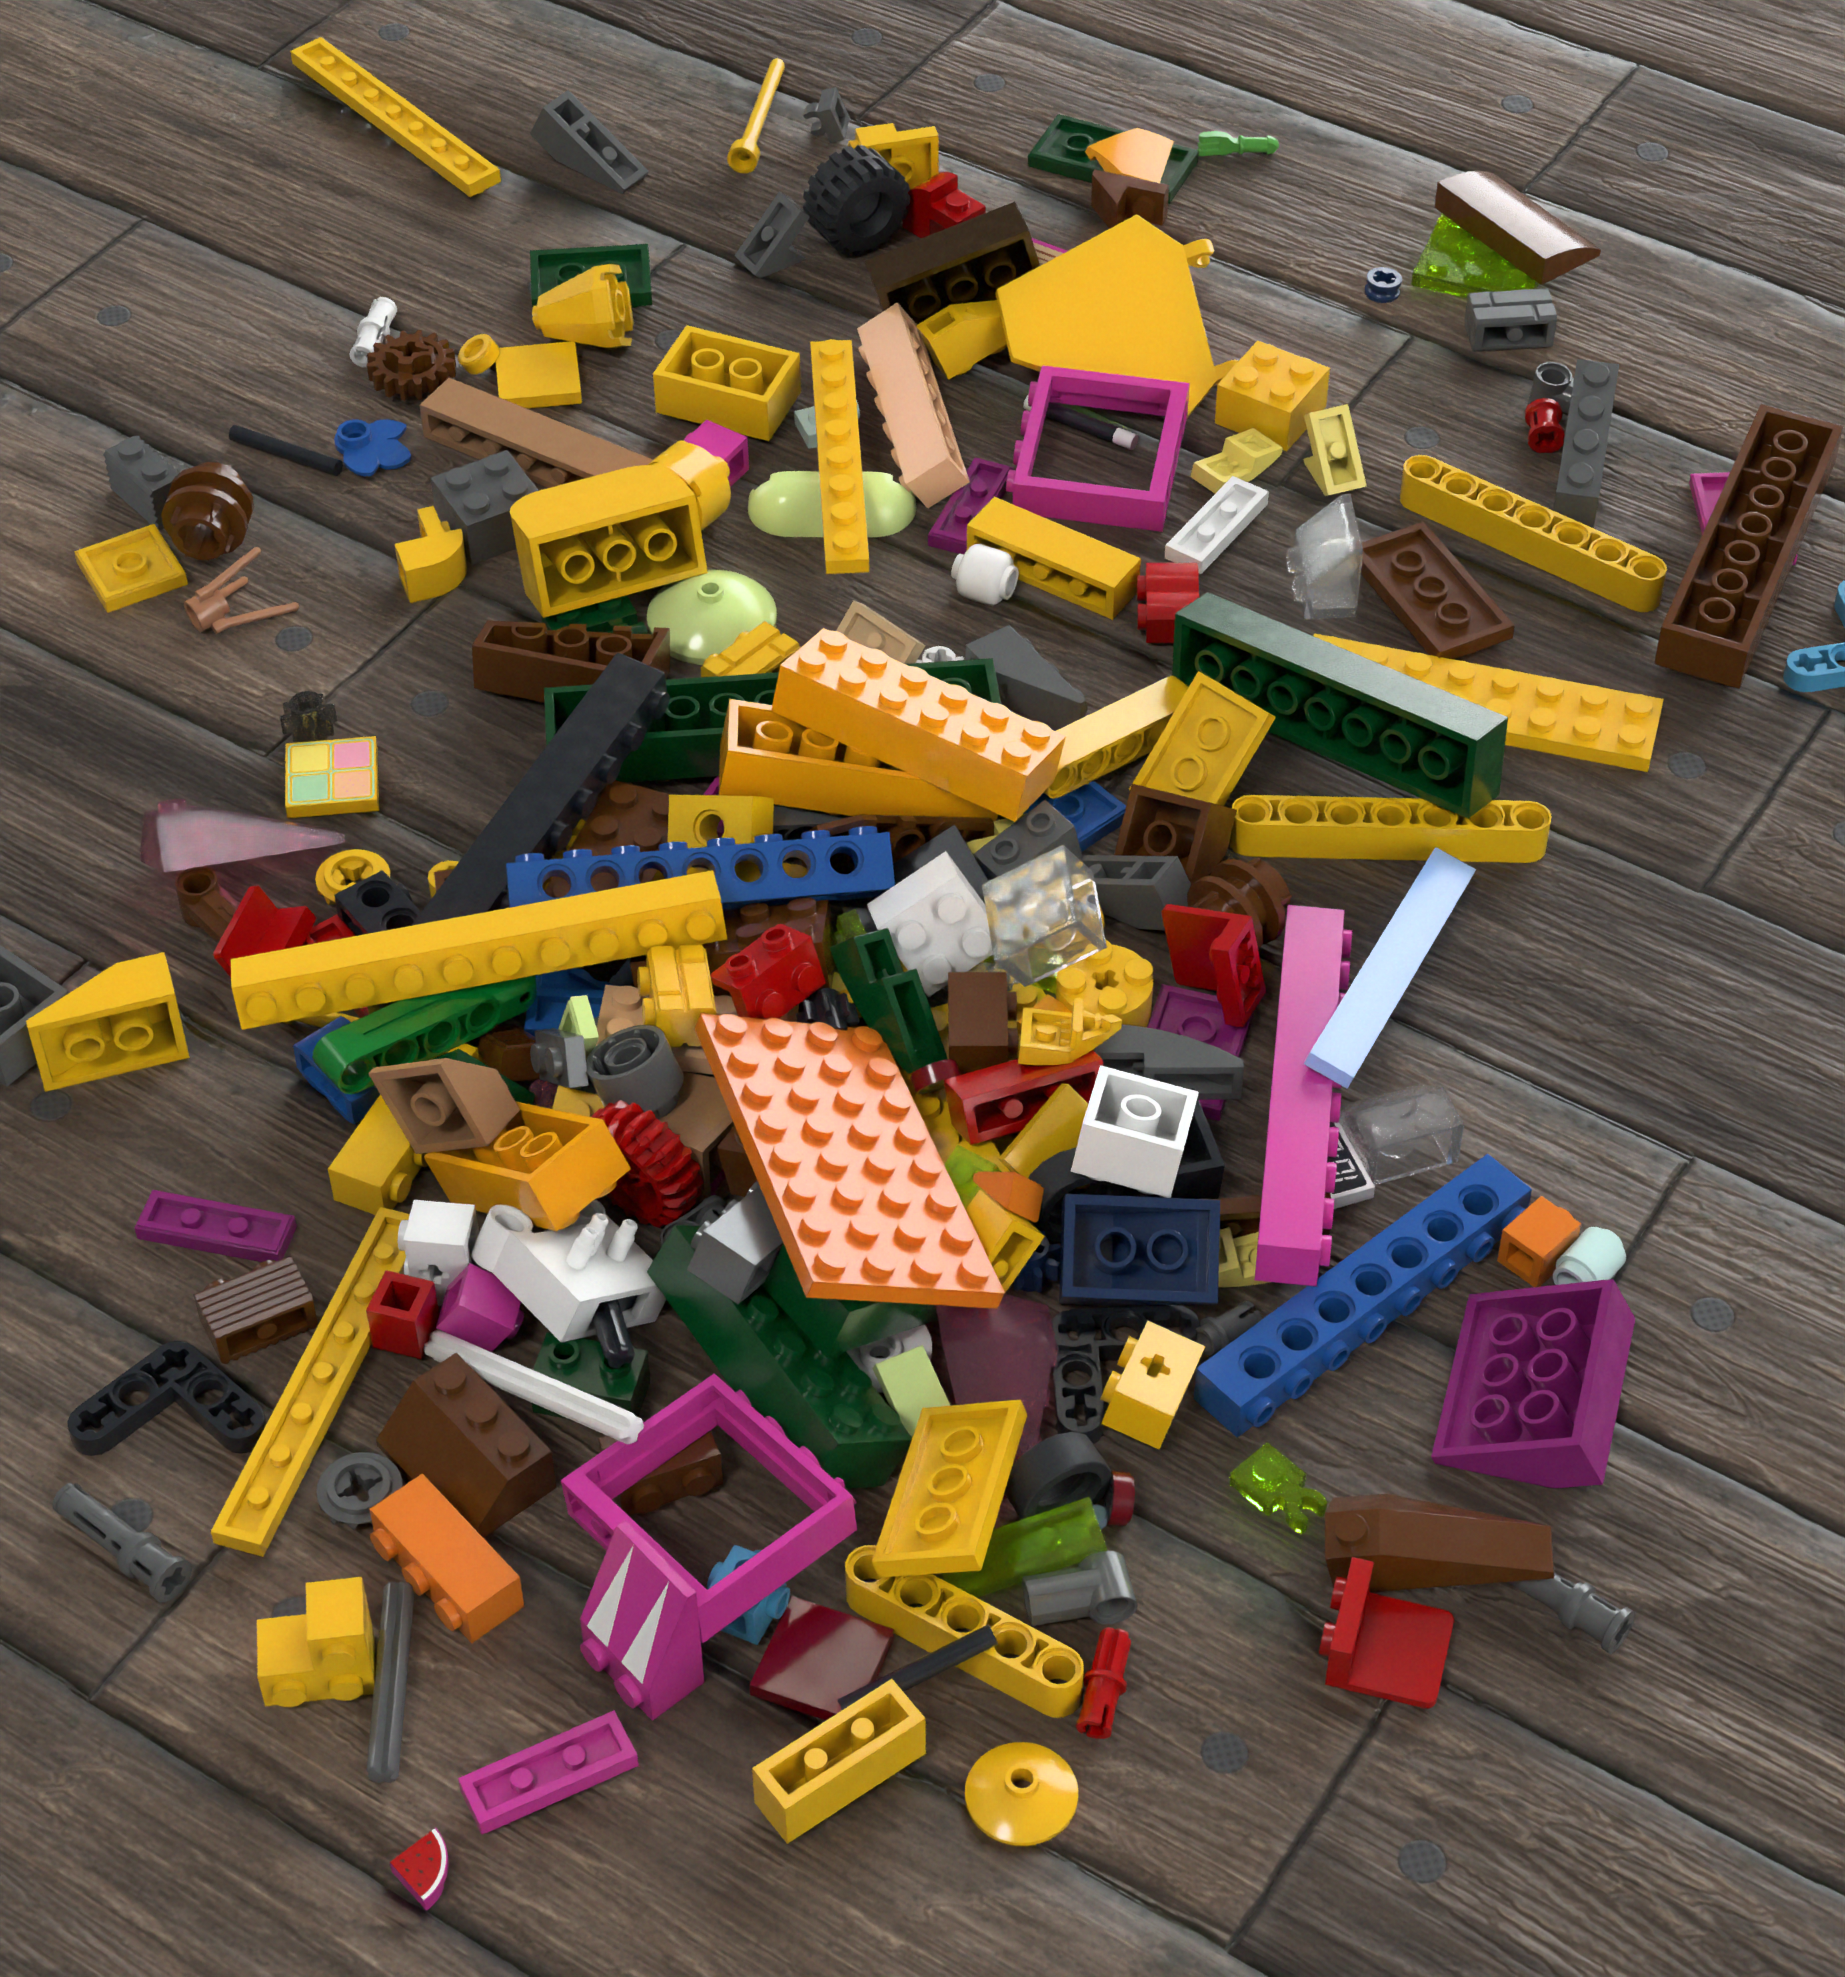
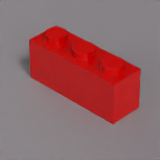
M1093 1050L1069 1064L1025 1065L1018 1064V1059L945 1079L944 1086L951 1124L970 1145L1023 1130L1061 1084H1069L1089 1104L1100 1065L1104 1066L1103 1059Z

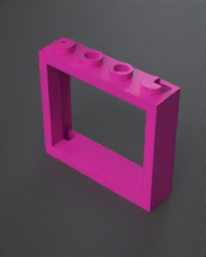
M1042 365L1038 382L1031 381L1028 406H1031V411L1024 410L1022 415L1021 435L1024 436V440H1016L1013 464L1017 465L1016 470H1009L1007 476L1006 491L1013 492V505L1042 517L1163 532L1188 415L1189 383ZM1049 402L1165 416L1149 491L1032 477L1031 474Z
M715 1373L643 1423V1430L638 1433L636 1442L625 1444L621 1441H616L561 1480L568 1514L606 1551L616 1526L626 1519L696 1591L700 1638L703 1643L857 1530L854 1510L856 1500L845 1489L844 1480L839 1477L833 1479L820 1467L818 1460L808 1448L804 1446L798 1448L786 1437L782 1427L771 1416L764 1418L751 1406L748 1397L741 1389L735 1392ZM718 1425L810 1507L814 1513L707 1590L612 1499Z

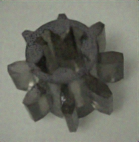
M303 691L292 696L289 702L283 703L284 715L280 716L282 733H292L294 743L326 740L328 736L334 735L333 723L337 722L335 705L325 704L323 694Z

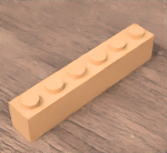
M897 302L857 328L862 342L858 349L870 368L866 375L878 394L874 398L875 404L886 419L882 427L894 445L890 452L903 474L899 477L900 484L908 492L912 491L927 508H930L970 481L925 344L916 328L917 324Z

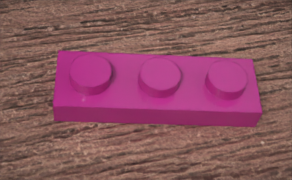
M615 1710L458 1778L459 1788L481 1835L639 1766L638 1755Z

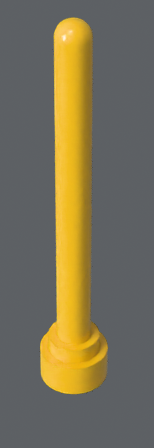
M779 58L773 59L769 65L743 137L734 141L728 152L727 162L738 173L746 174L752 172L760 158L757 141L785 68L784 62Z

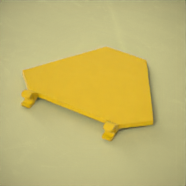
M1136 214L996 290V299L1011 362L1039 372L1043 365L1189 383L1188 418L1211 389L1239 361L1230 360L1214 366L1188 266L1196 268L1207 267L1210 263L1209 255L1211 256L1214 253L1212 242L1209 239H1200L1182 245Z

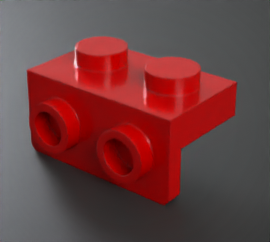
M777 924L767 929L760 938L741 952L729 957L725 964L710 974L713 985L730 992L739 1017L757 1019H780L826 984L812 937L783 924Z

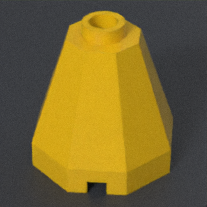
M615 264L594 266L538 296L537 305L532 308L535 328L542 330L544 337L575 341L576 343L604 348L631 346L632 338H624L626 331H633L634 321L626 281L618 282L615 274L622 273L620 266Z

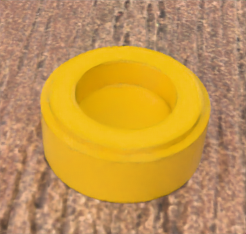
M479 334L464 343L459 351L458 361L469 374H480L495 363L500 349L489 335Z

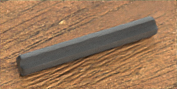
M391 1581L383 1588L366 1768L369 1780L375 1783H391L399 1776L414 1605L413 1587L405 1581L400 1583Z

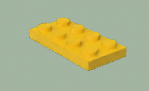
M1021 1399L922 1408L872 1559V1565L879 1578L981 1571L1027 1418V1412Z

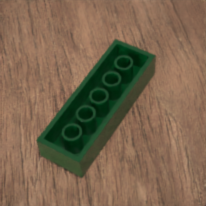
M675 1225L647 1270V1273L735 1392L741 1389L756 1411L764 1418L766 1416L774 1418L791 1442L798 1448L801 1446L808 1448L826 1473L833 1479L839 1477L844 1480L845 1488L884 1486L910 1447L912 1436L900 1422V1417L896 1411L886 1404L873 1387L870 1377L859 1369L846 1351L827 1358L762 1287L763 1284L741 1303L737 1304L689 1272L687 1268L695 1252V1249L691 1247V1242L701 1225Z

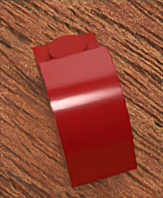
M941 172L908 192L911 200L910 204L906 207L908 214L906 219H903V228L922 239L985 214L986 206L958 189L957 175L950 172Z

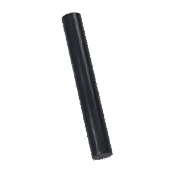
M233 425L229 431V439L231 441L334 476H338L342 471L343 462L339 459L238 425Z
M989 1624L837 1699L841 1709L844 1710L890 1679H893L904 1692L998 1645V1642Z

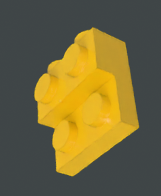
M893 123L855 128V140L848 141V146H851L853 149L857 145H864L867 149L871 147L876 150L905 178L904 180L909 184L910 190L939 173V137L935 126L899 132L896 131Z

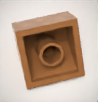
M442 1058L375 1067L368 1073L416 1154L489 1146L520 1110L508 1090L507 1084L497 1069Z

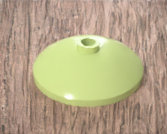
M707 570L708 573L669 583L655 594L648 606V632L653 634L654 627L670 628V656L683 662L703 665L711 654H720L731 646L740 633L744 631L750 632L764 621L776 628V604L766 588L745 575L727 570Z

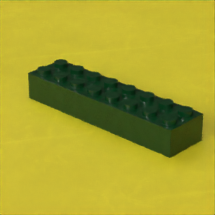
M1208 592L1175 613L1172 676L1179 678L1188 686H1190L1198 671L1209 676L1274 715L1276 718L1268 732L1468 819L1499 796L1508 723L1507 716Z

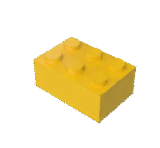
M686 325L653 373L656 413L699 424L709 420L739 434L770 441L801 393L800 353Z

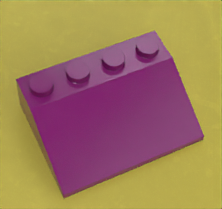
M1614 1279L1469 1294L1431 1455L1435 1464L1549 1488L1603 1485L1635 1324V1317Z

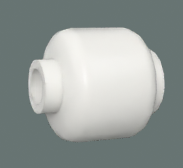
M982 544L972 545L965 554H958L951 571L952 578L956 579L957 591L962 597L988 606H994L1001 602L1002 599L1008 600L1016 588L1019 575L1018 568L1014 566L1013 559L1009 553Z

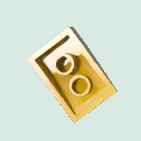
M165 952L115 963L26 1020L45 1092L190 1058Z

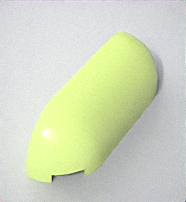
M783 471L770 475L769 481L761 484L755 490L752 489L748 499V514L753 524L762 531L776 536L823 537L819 471ZM862 472L867 537L889 536L906 528L913 521L916 514V499L913 492H908L902 485L894 482L891 474Z

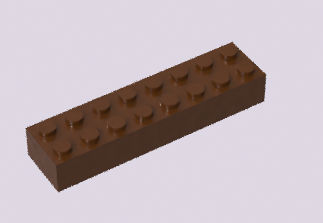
M1764 404L1760 405L1661 626L1654 664L1740 689L1835 465L1844 426Z

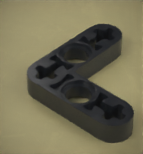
M1178 1305L1071 1309L1055 1315L1050 1324L1049 1348L1058 1434L1068 1432L1085 1434L1093 1444L1097 1443L1102 1437L1104 1425L1101 1423L1105 1410L1104 1401L1100 1400L1103 1393L1100 1361H1118L1126 1344L1125 1341H1119L1110 1334L1114 1328L1119 1326L1131 1327L1138 1333L1135 1339L1139 1340L1147 1321H1150L1170 1331V1327H1179L1183 1337L1196 1342L1198 1332L1196 1328L1199 1327L1197 1315L1192 1310ZM1095 1329H1101V1340H1095ZM1075 1331L1079 1340H1069L1067 1332ZM1081 1370L1087 1373L1091 1379L1084 1385L1074 1386L1066 1383L1062 1377L1069 1371ZM1075 1404H1084V1418L1087 1425L1077 1426V1422L1074 1419Z
M172 1341L157 1348L79 1405L70 1414L67 1423L72 1444L78 1452L90 1456L101 1455L111 1450L176 1402L226 1449L233 1453L244 1454L253 1451L266 1426V1419L260 1405L198 1349L188 1342ZM172 1364H175L178 1367L186 1365V1367L182 1370H178L175 1367H172L168 1370V1367ZM162 1382L163 1386L158 1387L157 1384L159 1385ZM207 1389H218L224 1393L222 1398L214 1404L203 1405L195 1401L197 1396ZM133 1390H145L149 1393V1397L139 1405L129 1406L121 1402L123 1397ZM113 1408L114 1412L108 1413V1410ZM233 1411L234 1418L241 1425L246 1427L251 1424L252 1427L248 1430L242 1427L234 1429L229 1414ZM92 1425L96 1429L100 1427L103 1428L98 1432H95L92 1429H88L86 1431L84 1430L86 1427Z

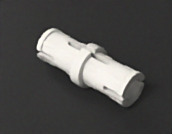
M378 297L377 300H373L368 316L360 321L357 328V340L349 353L352 362L360 367H367V353L374 352L373 344H386L385 336L390 335L389 327L397 313V306L391 299Z

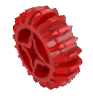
M622 1100L615 1104L609 1102L604 1108H599L591 1116L603 1119L631 1168L617 1180L615 1189L607 1194L612 1200L613 1206L618 1205L628 1217L636 1216L639 1222L644 1225L651 1223V1225L660 1228L664 1224L668 1225L678 1220L696 1204V1200L702 1194L700 1187L704 1183L701 1175L698 1173L700 1166L691 1159L692 1150L683 1145L680 1141V1135L674 1134L668 1128L666 1121L662 1123L655 1117L653 1111L648 1110L644 1112L640 1105L634 1102L629 1105Z

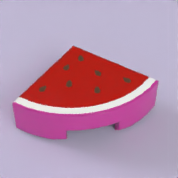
M434 1828L390 1861L391 1871L426 1911L431 1908L442 1895L449 1866L446 1844L437 1828Z

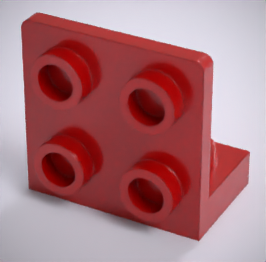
M1166 904L1161 914L1176 983L1217 991V1001L1222 1005L1225 1025L1244 1027L1266 993L1252 916Z

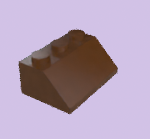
M457 1352L413 1380L376 1439L380 1450L409 1481L423 1473L483 1538L557 1488L552 1451Z

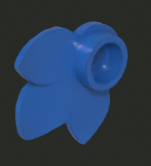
M382 419L368 424L363 420H348L340 424L334 437L335 448L344 455V465L350 471L360 476H373L378 467L382 469H397L406 465L412 459L410 451L397 440L407 429L406 424L402 422Z

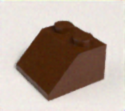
M1132 784L1114 855L1178 856L1190 883L1193 884L1198 879L1206 875L1209 876L1213 868L1226 855L1237 810Z

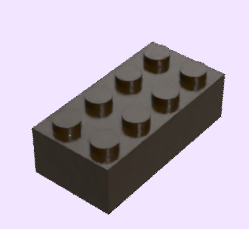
M1016 201L864 261L882 311L898 302L917 325L952 304L997 300L996 290L1040 266L1030 231Z

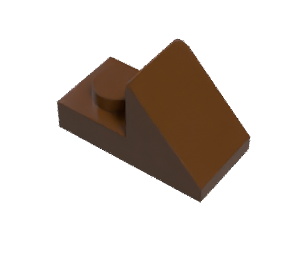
M1100 170L1093 171L1091 206L1109 229L1123 222L1125 218L1129 219L1136 214L1149 223L1163 226L1168 212L1169 185Z

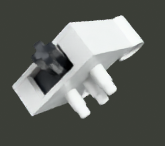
M595 1199L580 1211V1217L572 1225L558 1231L548 1229V1231L533 1233L531 1231L533 1228L531 1219L521 1210L508 1205H495L491 1207L471 1250L474 1261L482 1268L492 1272L560 1342L598 1335L603 1355L608 1360L610 1367L620 1368L623 1363H631L635 1352L627 1328L655 1322L666 1300L647 1273L653 1260L634 1242V1235L638 1228L636 1222L626 1219L619 1227L605 1214V1208Z

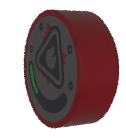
M945 1059L914 1071L911 1074L910 1080L916 1095H923L945 1088L944 1080L959 1076L961 1072L956 1060Z
M1111 1471V1483L1104 1494V1506L1109 1511L1107 1525L1126 1526L1131 1521L1135 1485L1133 1475L1130 1472Z

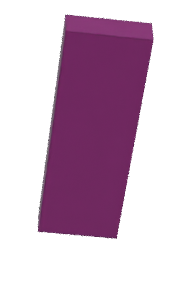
M974 457L966 471L970 482L955 491L948 500L928 534V546L957 554H965L967 551V524L993 497L1002 499L1006 492L1008 472L1013 470L1014 467Z
M152 1190L134 1229L137 1239L263 1262L266 1260L279 1261L284 1258L297 1224L293 1215Z

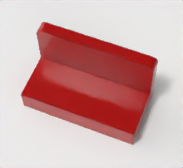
M250 886L215 948L213 956L231 977V959L302 946L317 918L307 906L278 909L260 886Z

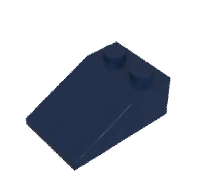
M1065 1194L1062 1202L1059 1304L1088 1306L1218 1304L1220 1200Z

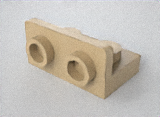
M854 600L836 630L844 634L849 640L870 649L883 651L888 657L903 664L916 663L926 646L864 604Z

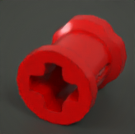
M1541 398L1531 402L1524 412L1525 421L1531 428L1529 430L1528 445L1537 453H1553L1559 450L1564 444L1565 437L1564 429L1559 425L1562 418L1561 406L1557 401L1549 398Z

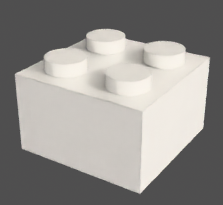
M946 851L867 904L877 929H889L897 955L908 971L917 969L924 992L928 997L948 985V972H967L1008 944L996 919Z
M1100 1065L1083 1120L1071 1172L1085 1175L1096 1181H1107L1133 1188L1144 1194H1155L1171 1198L1199 1092Z

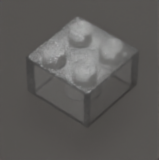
M1064 845L982 884L994 961L1024 987L1107 948L1093 871Z

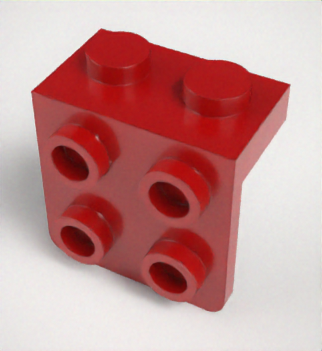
M1352 1557L1347 1578L1337 1576L1333 1589L1330 1609L1339 1611L1336 1624L1325 1622L1319 1655L1329 1657L1325 1685L1421 1708H1432L1438 1698L1454 1624L1453 1615L1444 1609L1370 1593L1374 1562Z

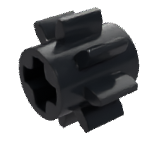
M832 988L816 990L802 1001L804 1011L795 1014L797 1022L811 1024L822 1022L838 1030H848V1027L860 1023L855 1004L848 1002L846 993L840 994Z

